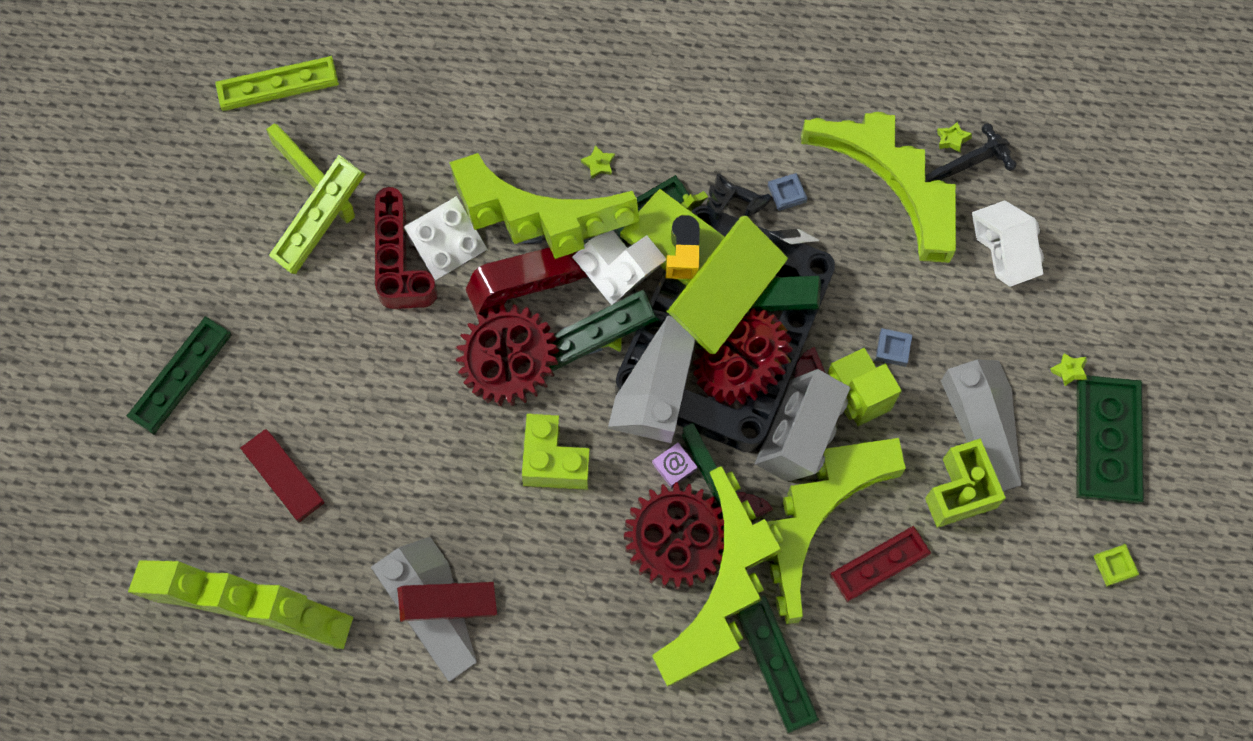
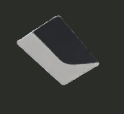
M799 229L769 231V233L790 244L819 241L817 238Z

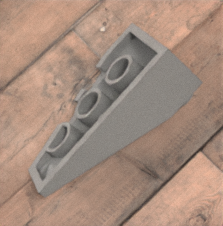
M667 316L617 393L608 429L663 442H672L695 339L672 316Z
M977 359L948 369L941 383L967 442L981 438L1003 492L1021 486L1012 388L1000 361Z
M431 537L399 547L371 566L374 574L398 609L397 588L400 586L454 583L449 563ZM464 618L407 621L448 682H451L477 663Z

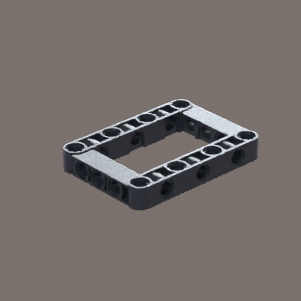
M705 205L698 206L692 210L693 214L723 236H726L739 220V218L726 213H722L719 219L715 220ZM757 226L788 258L776 276L820 277L821 305L835 269V262L832 256L825 251L803 243L790 244L769 233L770 230ZM811 268H820L824 271V274H816ZM665 270L650 300L658 320L636 331L616 376V395L655 336L648 330L652 327L660 328L667 316H671L667 312L668 309L686 288L680 281L666 278ZM819 309L783 310L779 321L786 327L787 333L792 339L788 344L792 347L793 351L786 354L791 362L781 365L786 373L783 375L776 374L780 378L777 385L771 383L766 385L768 389L767 394L759 390L757 391L756 400L748 396L742 409L738 408V410L715 402L714 397L709 396L706 398L688 391L684 387L676 425L686 427L693 423L699 434L742 452L750 453L760 449ZM798 320L803 326L795 328L788 321ZM746 428L753 429L758 436L756 438L749 439L746 438L741 431Z

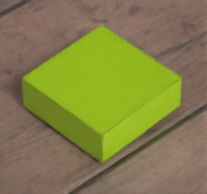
M1126 544L1093 556L1106 586L1139 575Z

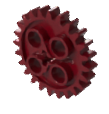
M502 304L498 314H495L491 308H488V318L485 319L478 314L479 324L477 326L472 323L467 324L472 331L471 334L460 335L466 342V345H459L456 348L460 353L464 354V356L456 358V362L464 366L458 373L462 377H467L463 383L468 388L474 387L472 393L476 397L483 394V400L486 403H489L493 397L498 406H502L505 398L511 406L515 405L516 397H519L526 403V394L528 392L537 397L538 392L535 387L540 385L547 388L548 385L543 378L545 376L554 377L555 375L549 366L558 365L559 363L555 357L551 356L559 352L558 347L551 344L556 340V336L553 333H548L551 327L547 322L541 323L542 318L538 313L531 317L532 312L528 307L521 314L516 304L512 306L510 312ZM505 329H508L507 340L505 342V339L503 337V331ZM528 333V337L524 342L515 343L519 334ZM497 337L495 345L485 348V343L489 338ZM506 344H507V347H508V348L511 350V352H512V353H509L508 356H507ZM506 356L508 357L509 369L511 371L512 379L509 382H507L509 371L508 364L502 358ZM531 363L526 373L518 374V368L521 364ZM499 367V372L495 377H486L487 372L491 368Z
M752 309L748 316L745 314L716 354H710L705 348L695 351L700 358L693 361V365L697 368L693 372L698 379L697 384L708 396L714 397L718 403H722L725 400L729 405H732L735 399L744 404L748 395L753 400H756L757 391L759 390L767 394L768 389L766 385L768 383L777 385L778 382L774 378L776 374L783 375L786 373L781 365L791 362L786 355L793 351L792 347L788 344L792 340L787 333L788 330L774 314L769 316L765 310L759 314L755 309ZM731 344L746 359H750L759 368H752L741 356L736 353L734 354L726 345Z
M675 482L673 491L670 492L662 484L661 494L659 495L650 489L648 493L650 500L647 501L639 497L638 504L641 509L631 507L630 514L635 519H626L625 526L633 530L624 533V540L633 541L625 546L626 553H635L630 559L631 565L641 563L638 574L641 576L649 571L651 573L649 583L652 584L659 577L662 579V588L664 589L669 581H674L676 590H679L681 581H686L688 587L693 588V578L695 577L701 583H705L706 576L704 572L707 571L715 575L717 570L713 562L721 565L722 555L718 552L723 553L724 543L721 542L724 541V531L721 530L724 528V519H718V517L722 514V507L712 509L715 498L711 497L704 501L702 499L703 489L699 490L696 495L691 494V484H688L684 492L680 491L678 482ZM678 507L684 511L685 516L682 519H673L668 515V510ZM692 516H697L698 519L684 530L682 540L676 538L660 557L655 555L657 551L670 541L671 531L678 533ZM700 529L708 534L709 539L705 542H697L692 538L691 533ZM649 530H657L662 534L663 538L653 543L645 538V533ZM674 552H679L685 556L686 562L677 566L669 561L668 556Z

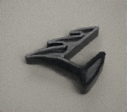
M717 174L715 186L710 185L709 188L710 197L707 201V207L713 219L718 220L731 200L736 197L749 203L744 214L748 217L762 210L769 203L771 195H759L729 182L723 175Z

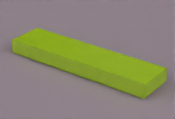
M328 56L216 81L215 84L220 108L222 111L337 86L339 82L333 58Z
M272 124L266 129L271 143L315 189L324 177V174L278 124ZM349 201L345 203L338 213L346 224L355 218L352 204Z
M338 155L269 256L288 272L296 275L366 174L346 158Z

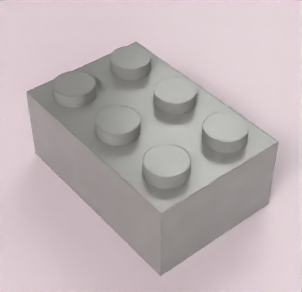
M819 369L789 380L755 465L787 482L817 473L824 464L825 456L823 454L826 446L833 440L837 428L835 424L837 419L847 407L848 399L846 397L850 387Z

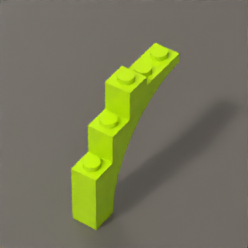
M884 112L865 113L862 123H856L851 120L833 122L821 118L804 121L801 144L825 147L850 156L880 176L900 198L911 218L917 237L919 261L950 263L956 252V184H946V182L940 180L925 182V149H916L913 146L895 147V115H887Z
M478 153L449 162L456 188L474 230L504 221L514 244L544 235L555 259L585 249L583 242L585 239L640 221L637 198L633 191L592 199H557L517 189L501 180L485 165Z
M899 438L826 448L823 454L825 456L824 464L816 473L817 478L823 479V481L790 486L787 497H783V504L786 516H792V518L767 522L768 526L775 523L784 542L778 544L782 552L765 561L774 560V564H770L772 583H778L780 596H776L778 615L785 617L786 624L799 623L803 617L800 593L802 569L810 541L818 527L838 505L854 493L875 483L901 477L906 467Z
M722 466L710 471L720 497L724 518V551L719 575L709 599L694 621L674 641L652 655L667 686H672L742 649L739 642L744 640L736 622L733 621L729 624L727 618L762 601L759 592L763 591L764 588L756 573L754 572L749 575L747 570L782 552L778 544L784 542L775 523L768 526L766 520L763 519L754 525L752 524L751 520L757 517L748 500L741 503L735 491L741 489L733 472L725 473Z
M139 560L128 590L131 594L153 602L190 607L239 618L298 635L337 649H344L353 617L309 600L307 599L308 596L283 586L255 584L230 573H209L179 561Z

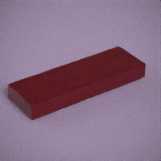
M264 429L240 447L298 523L325 504L267 429Z
M913 525L831 572L830 576L848 603L928 557L931 551Z
M494 582L404 585L397 588L400 622L492 617L497 615Z

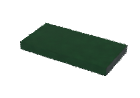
M1086 375V380H1077L1076 498L1142 504L1144 502L1142 380Z

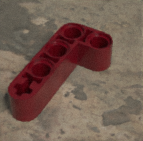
M393 187L383 188L375 197V288L381 304L390 309L429 307L434 304L438 295L433 276L427 271H407L406 231L404 229V226H406V209L402 194ZM389 204H392L393 215L388 214ZM389 231L397 232L393 237L384 236ZM389 259L398 260L394 265H384ZM420 286L429 287V290L425 293L415 292ZM388 288H398L394 294L388 295L384 293Z
M549 247L490 262L478 267L472 273L466 287V293L476 316L480 314L486 318L485 315L488 314V308H491L496 314L499 313L500 306L502 304L505 305L509 299L566 285L588 277L573 258L577 252L555 259Z

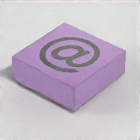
M676 443L652 460L654 467L671 488H673L675 482L680 483L697 471L698 468L679 443Z

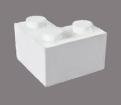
M1005 200L972 212L976 238L991 249L994 272L999 280L1011 287L1043 275L1042 262L1044 261V255L1038 242L1040 228L1034 217Z
M613 230L595 236L584 245L585 249L578 251L573 256L574 260L611 305L635 289L667 260L647 235L627 248Z

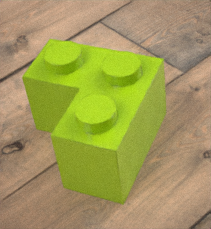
M865 347L831 363L827 372L831 377L850 387L846 397L848 404L844 413L849 420L854 419L857 426L863 425L891 411L902 392L886 363L876 368Z
M526 414L522 464L523 486L588 490L589 448L558 447L560 432L559 415Z
M981 438L949 449L943 458V462L952 482L932 488L925 497L937 528L997 509L1006 497Z

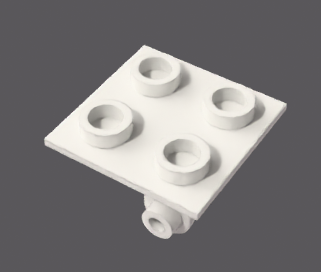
M457 196L404 226L408 234L406 235L412 246H415L435 280L488 250L477 230L473 229L471 221Z

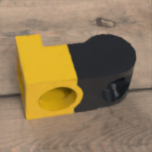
M681 215L673 221L671 242L675 247V256L667 255L666 278L693 279L699 271L700 227L698 221L692 216Z

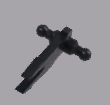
M985 123L981 129L982 133L988 138L984 146L925 175V182L950 177L993 156H996L998 160H1002L1005 164V169L1008 171H1013L1017 164L1010 156L1011 151L1008 147L1010 145L1008 140L1002 138L1000 134H996L990 123Z

